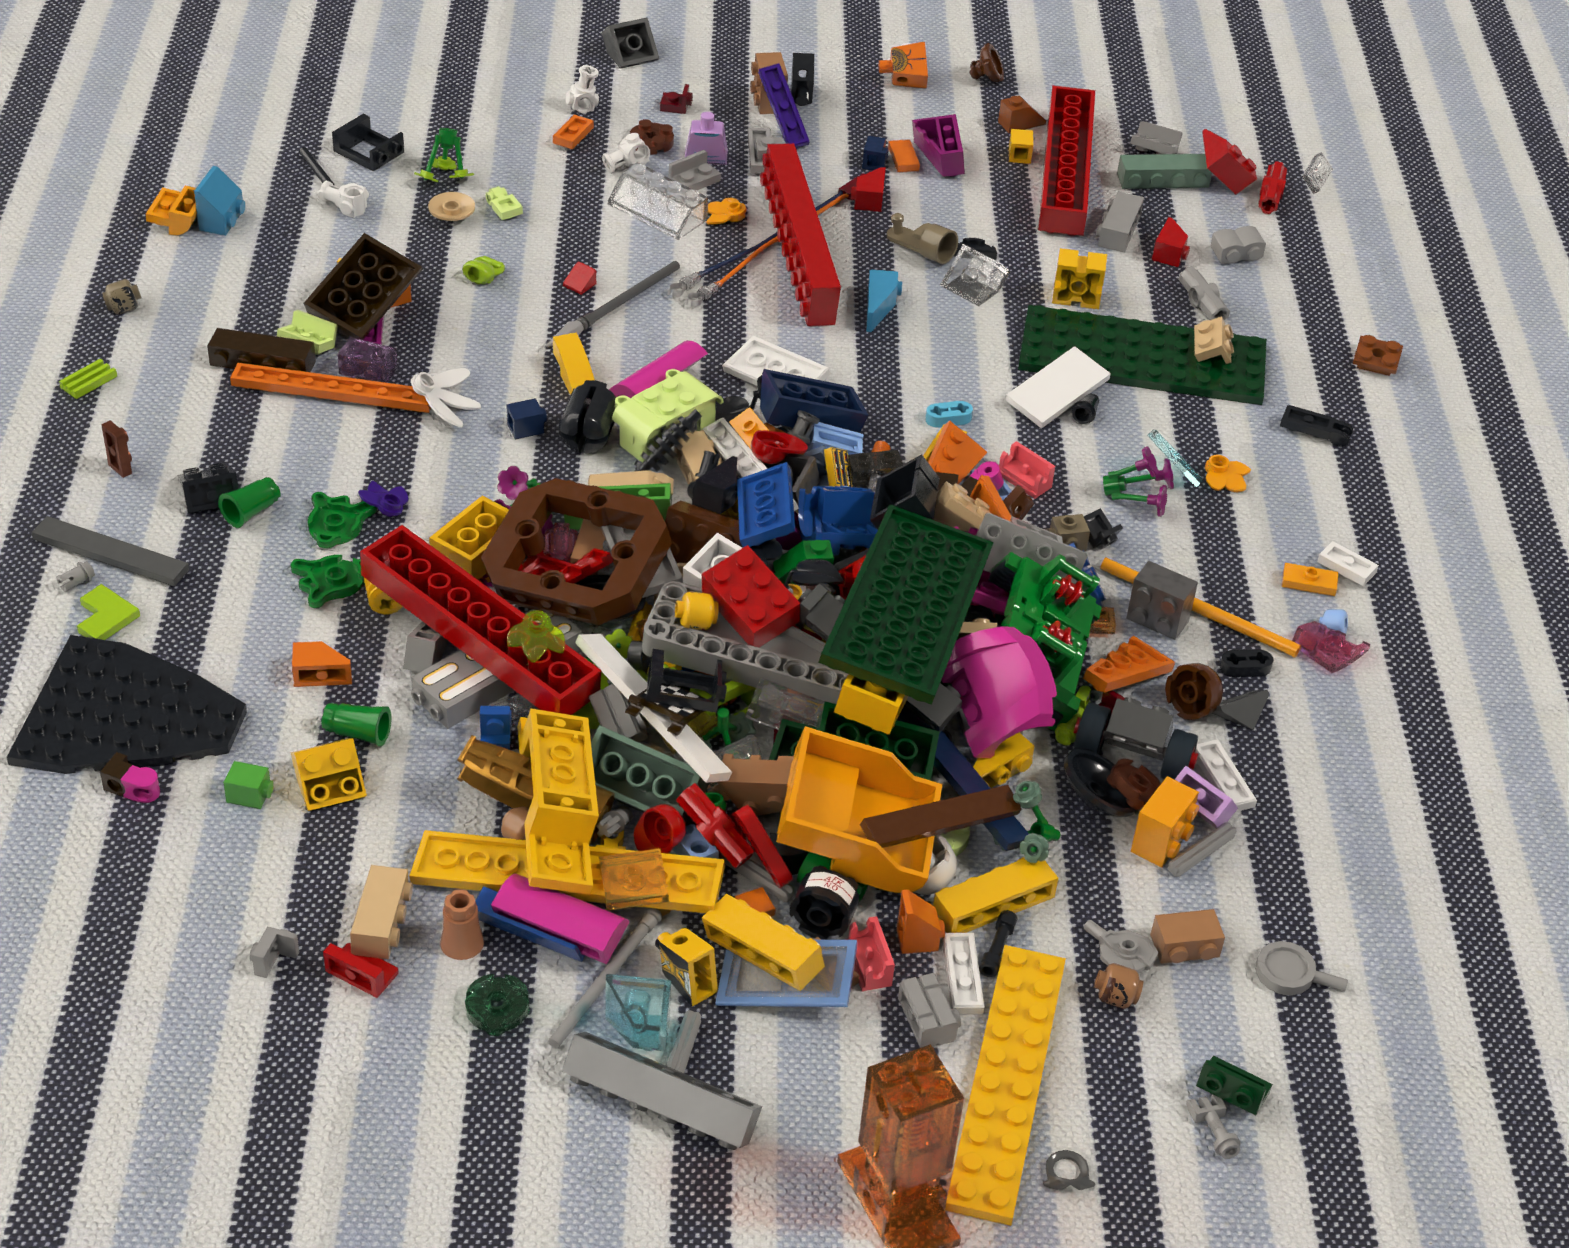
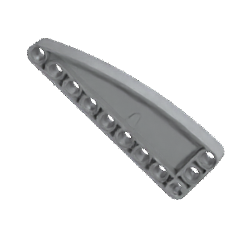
M675 581L663 585L644 625L642 651L645 655L651 657L652 649L664 650L665 662L710 675L715 674L717 660L719 659L722 660V671L727 672L726 679L822 707L825 701L837 704L842 685L848 674L818 663L825 646L824 642L792 626L760 648L748 645L719 611L716 624H712L708 630L685 628L681 626L680 618H675L676 601H681L686 592L702 593V589Z

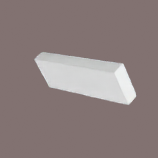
M1216 739L1197 744L1195 753L1199 754L1197 763L1208 781L1234 801L1238 807L1236 812L1254 808L1257 802L1255 796L1219 740Z
M945 933V937L942 938L951 1008H956L959 1014H983L985 1007L974 933Z

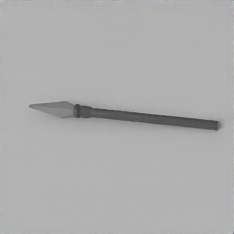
M677 261L671 262L593 312L577 318L576 321L567 322L555 336L576 332L579 336L582 331H586L598 319L680 268ZM553 338L546 344V347L553 346Z

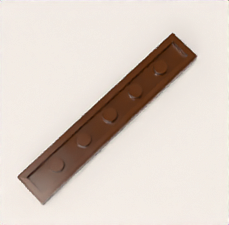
M1004 785L864 818L860 826L868 840L875 841L882 848L1016 816L1022 808L1019 803L1013 800L1014 794L1009 785Z

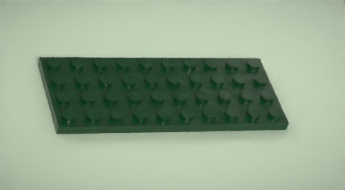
M1028 305L1018 370L1038 373L1075 346L1111 373L1110 379L1105 383L1262 405L1264 400L1267 339L1233 333L1234 338L1231 339L1234 353H1231V363L1226 364L1222 355L1198 362L1195 357L1194 328L1167 325L1160 322H1146L1138 319L1118 318L1111 315L1104 316L1089 312L1048 308L1041 305Z
M889 505L823 648L818 663L932 705L994 542Z

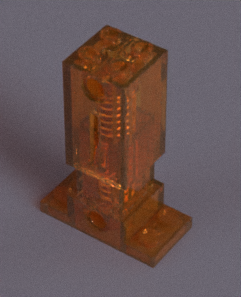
M931 1044L867 1068L858 1138L860 1146L838 1154L837 1163L886 1248H955L960 1246L961 1237L945 1212L947 1194L940 1184V1176L952 1172L964 1097Z

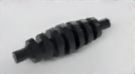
M694 409L687 417L680 416L677 418L681 423L679 426L674 422L669 425L673 430L672 433L663 429L661 433L666 439L663 441L657 435L653 438L659 446L655 448L649 443L647 448L651 454L648 456L644 451L640 456L644 461L641 464L636 460L634 463L636 466L635 471H647L653 468L658 472L661 469L656 464L659 460L664 465L669 463L664 457L666 453L674 459L677 454L671 448L675 446L681 451L683 446L679 440L682 438L687 443L690 438L685 433L689 431L693 434L696 431L694 424L702 415Z

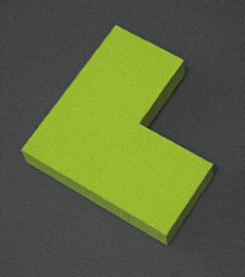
M100 584L80 598L81 606L92 612L93 615L78 624L77 630L84 637L106 640L140 617V611L137 607Z

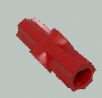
M1275 161L1274 164L1269 165L1267 174L1263 178L1258 207L1262 209L1263 213L1271 214L1273 211H1277L1280 199L1282 200L1287 175V168H1285L1282 162Z
M696 783L686 788L676 799L679 806L697 824L695 827L712 846L715 845L735 869L743 865L755 853L749 842L737 831L732 819L720 806H716Z

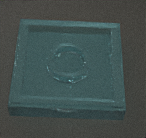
M1153 429L1147 435L1195 487L1202 482V478L1157 430Z

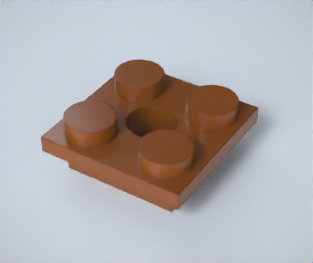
M1372 335L1360 336L1352 364L1357 365L1359 369L1390 376L1391 373L1396 374L1403 345L1396 341L1386 342L1378 340Z

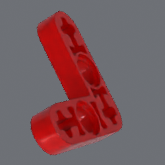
M746 804L730 814L729 817L735 823V828L744 838L747 837L777 887L782 888L792 882L791 872L752 808Z

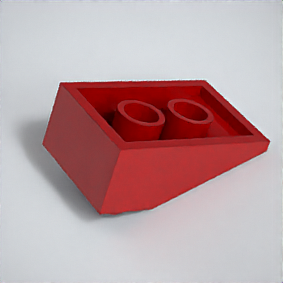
M1207 129L1202 131L1207 169L1235 195L1257 180L1255 171L1257 167L1250 158L1246 159L1237 145H1231L1226 139Z

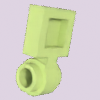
M497 186L486 192L487 203L492 206V209L501 220L523 214V206L513 194L508 195L504 187L500 188Z

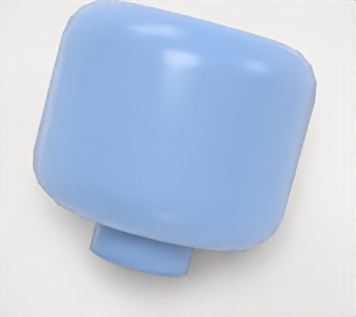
M1327 609L1324 612L1323 617L1319 619V626L1323 628L1324 634L1328 636H1344L1346 634L1348 615L1345 610Z

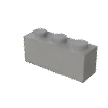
M1118 191L1115 198L1110 199L1108 209L1104 212L1102 223H1099L1096 236L1100 237L1099 247L1125 253L1141 217L1144 197Z

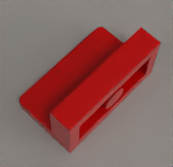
M330 943L323 951L325 971L376 998L381 995L399 974L398 967L380 958L352 954L351 943H347L343 948Z

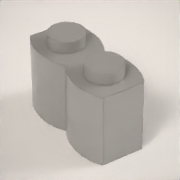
M1243 226L1236 230L1222 229L1214 232L1210 246L1220 263L1230 264L1241 260L1254 261L1262 258L1266 243L1256 227Z

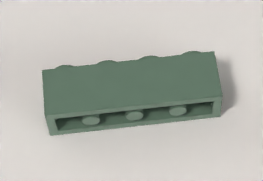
M1205 154L1120 155L1117 175L1122 189L1209 188L1212 172L1207 169Z

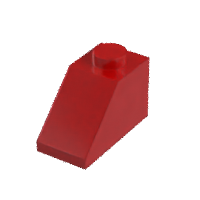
M880 167L857 177L856 187L852 186L850 199L855 200V210L881 212L886 167Z
M1168 217L1155 241L1152 260L1179 267L1182 260L1187 259L1190 246H1187L1188 235L1173 218Z

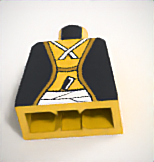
M682 928L673 934L664 932L657 937L655 946L660 950L662 972L692 1007L718 992L714 948L687 928Z

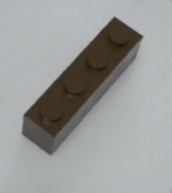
M217 328L207 345L210 366L235 369L237 363L311 372L316 362L314 342Z

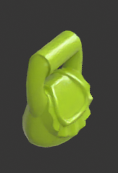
M487 256L470 260L462 267L463 274L467 279L482 285L490 284L495 276L502 274L505 270L504 263Z

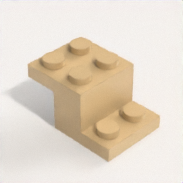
M946 481L937 494L934 521L951 527L957 526L962 531H969L970 527L979 529L987 512L990 513V507L979 498L974 500L969 497L967 490L959 484L951 485Z

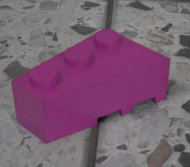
M956 114L912 120L914 143L942 177H954L965 174L963 148Z

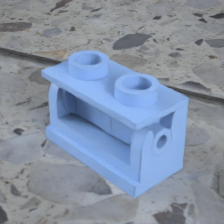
M820 422L815 424L809 436L810 442L807 443V451L821 446L847 450L850 471L855 472L863 456V434Z

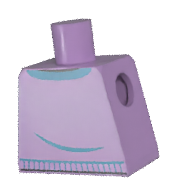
M703 112L701 120H693L691 122L685 148V157L705 150L707 152L708 164L727 165L728 148L724 123L714 121L713 113Z

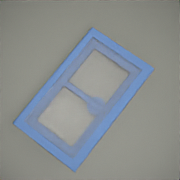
M815 940L822 948L825 967L801 991L726 949L715 1004L716 1006L848 1007L858 942L857 940Z

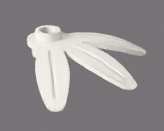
M466 368L444 371L433 377L426 372H420L411 379L413 390L417 394L425 396L432 410L442 419L457 427H463V422L446 405L464 410L481 409L479 402L444 390L457 386L470 376V371Z

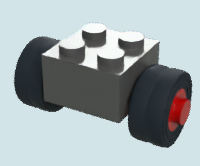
M1132 698L1117 699L1113 712L1108 707L1088 703L1082 717H1078L1074 728V733L1076 734L1074 749H1085L1099 754L1104 741L1107 740L1110 745L1163 761L1160 778L1162 779L1168 776L1175 780L1185 766L1194 770L1199 755L1195 753L1198 736L1180 729L1173 731V715H1170L1167 709L1153 706L1150 709L1141 706L1140 701Z

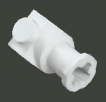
M583 65L579 68V81L575 82L570 87V91L566 93V104L571 105L572 109L577 110L579 113L594 111V108L599 103V96L595 93L596 87L594 86V81L598 77L599 71L592 66Z
M631 133L622 139L617 151L603 154L602 160L609 173H613L616 168L624 164L626 166L633 164L634 167H642L650 161V149L640 139L638 133Z
M329 181L323 182L319 190V199L325 202H334L340 208L343 215L355 218L364 214L367 207V198L369 197L366 187L354 183L338 187Z

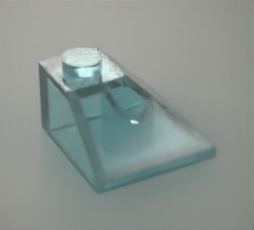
M606 974L605 1019L632 1048L645 1051H665L670 1023L671 980Z

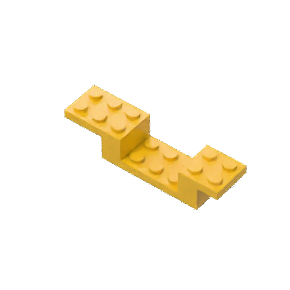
M530 708L528 718L520 717L517 725L519 753L531 758L534 795L524 823L529 886L590 895L593 888L589 842L599 813L589 720L586 717Z

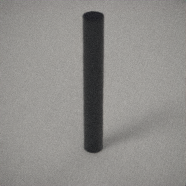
M302 147L299 150L300 155L322 183L325 181L333 183L306 147Z

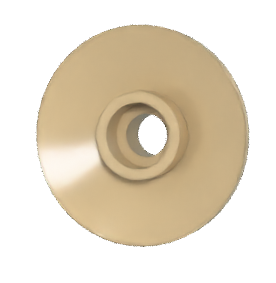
M445 192L434 196L429 201L428 209L438 219L458 221L473 214L475 202L466 194Z

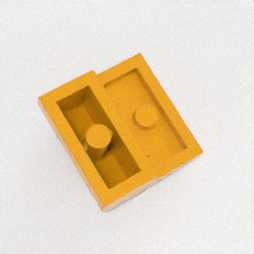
M185 185L182 191L179 192L162 187L146 212V221L169 227V235L184 234L189 230L197 217L194 194L196 188Z

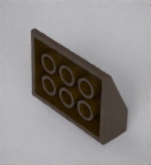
M363 233L303 304L308 314L337 324V333L363 340L423 268L373 237Z

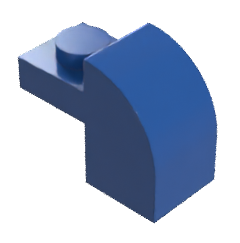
M480 706V741L511 750L512 713L510 706Z

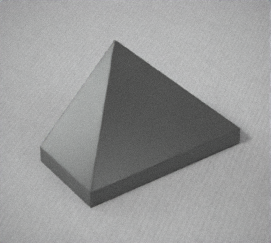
M1253 690L1221 701L1217 709L1211 714L1254 730L1269 696L1268 690Z

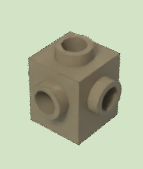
M1083 514L1052 517L1050 528L1047 529L1049 532L1062 536L1064 544L1069 545L1074 542L1077 549L1087 551L1090 530Z

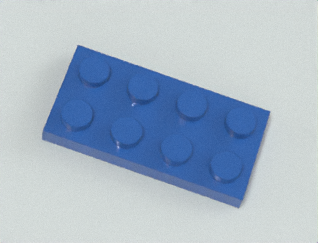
M787 462L737 479L739 539L743 547L747 545L749 547L759 546L765 541L784 537L795 531L791 469Z

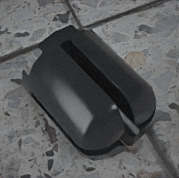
M586 380L583 385L573 389L559 423V434L562 442L571 450L580 452L584 444L585 454H590L601 450L607 444L615 424L612 416L615 411L616 396L606 388V383Z

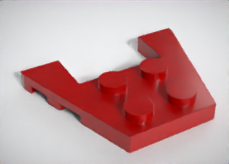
M543 534L544 539H548L545 540L547 542L544 547L545 553L542 550L537 555L528 556L523 565H520L518 571L541 576L546 571L558 570L562 572L566 582L574 584L611 564L613 559L610 552L596 548L592 549L575 564L552 558L550 556L562 547L561 542L557 537Z

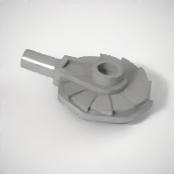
M1088 920L1084 925V930L1099 940L1100 960L1106 965L1116 963L1141 973L1144 970H1150L1157 959L1158 951L1147 936L1129 930L1115 932L1110 929L1106 931L1092 920Z

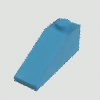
M869 271L866 332L874 330L896 305L897 295L901 296L902 281H898V271Z

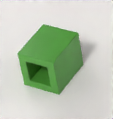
M238 761L233 762L223 782L226 803L256 809L262 808L265 799L271 797L274 787L273 781L270 780L268 767Z

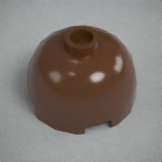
M1189 663L1176 667L1177 669L1166 680L1165 693L1168 704L1172 703L1174 708L1180 712L1177 715L1186 720H1196L1214 712L1223 697V685L1219 675L1211 667L1201 663Z

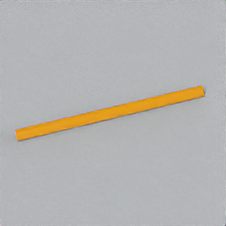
M1107 557L1104 558L1100 567L1101 570L1132 584L1139 573ZM1194 598L1193 612L1290 656L1296 657L1298 655L1301 645L1198 598Z

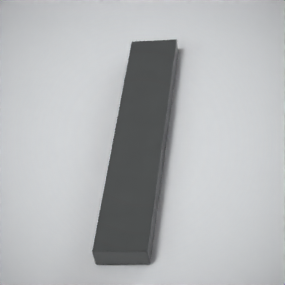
M46 516L31 532L33 540L174 587L189 571V564L187 562Z

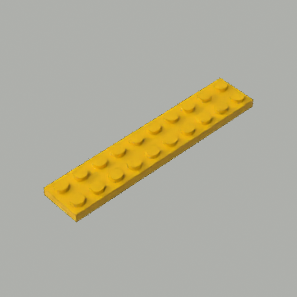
M424 830L409 875L410 883L481 891L484 886L499 892L503 883L512 874L516 873L528 878L526 840ZM589 846L593 878L591 894L560 891L586 902L707 913L709 910H715L716 903L718 902L725 861L724 859Z
M1004 945L1002 961L985 1028L945 1211L1011 1226L1066 958Z

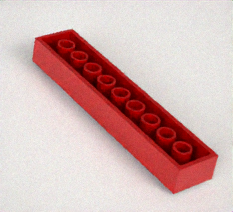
M1052 85L1038 231L1084 236L1088 211L1096 90Z
M767 144V152L763 154V167L765 169L764 172H761L760 182L761 186L765 187V200H769V213L773 214V226L778 229L777 238L778 242L782 243V256L786 257L787 271L791 272V285L796 288V301H800V315L805 318L807 326L835 325L841 285L795 144Z
M399 526L360 551L361 575L540 710L572 715L590 702V695L601 690V670L405 526Z

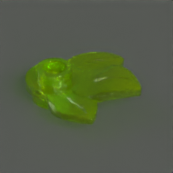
M534 610L524 616L522 623L510 629L507 635V646H522L526 657L534 663L545 653L547 648L563 653L565 638L562 630L551 624L548 614L543 611ZM540 621L542 624L534 625L532 622Z

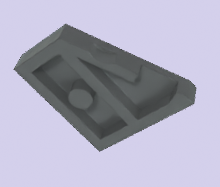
M819 583L813 590L808 588L798 599L800 602V622L795 625L800 630L806 625L805 617L828 592L832 596L836 593V590L829 584Z

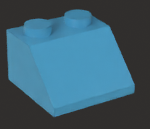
M212 166L194 191L199 231L226 236L231 227L235 226L239 216L244 213L246 204L242 197V190L220 168Z

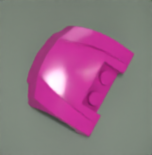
M1001 626L980 630L956 641L943 674L942 683H951L952 687L961 695L959 698L962 700L961 708L970 727L964 734L974 758H992L1000 743L1016 733L1031 728L1054 725L1052 698L1057 696L1056 685L1049 663L1032 637L1024 635L1015 627Z

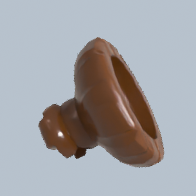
M987 43L980 50L979 60L971 62L969 73L976 80L986 75L993 82H1001L1004 80V69L1001 59L994 46Z

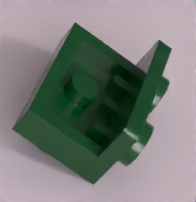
M1213 1055L1211 1060H1206L1203 1064L1196 1086L1249 1113L1257 1115L1270 1094L1273 1084Z

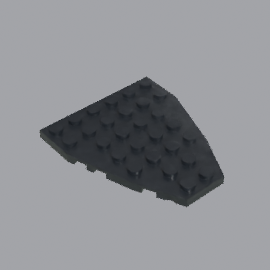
M70 635L7 755L8 765L72 774L76 773V768L94 766L95 771H101L116 752L127 755L128 763L139 768L173 764L172 758L191 755V760H196L208 755L228 754L247 713L246 704L203 677L129 644Z

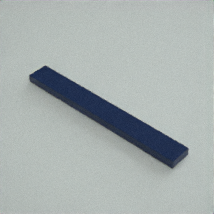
M903 706L897 718L898 721L932 729L907 707ZM941 731L939 733L934 766L958 795L962 796L991 789L944 732ZM1015 816L983 823L1005 851L1019 848L1020 843L1029 834Z

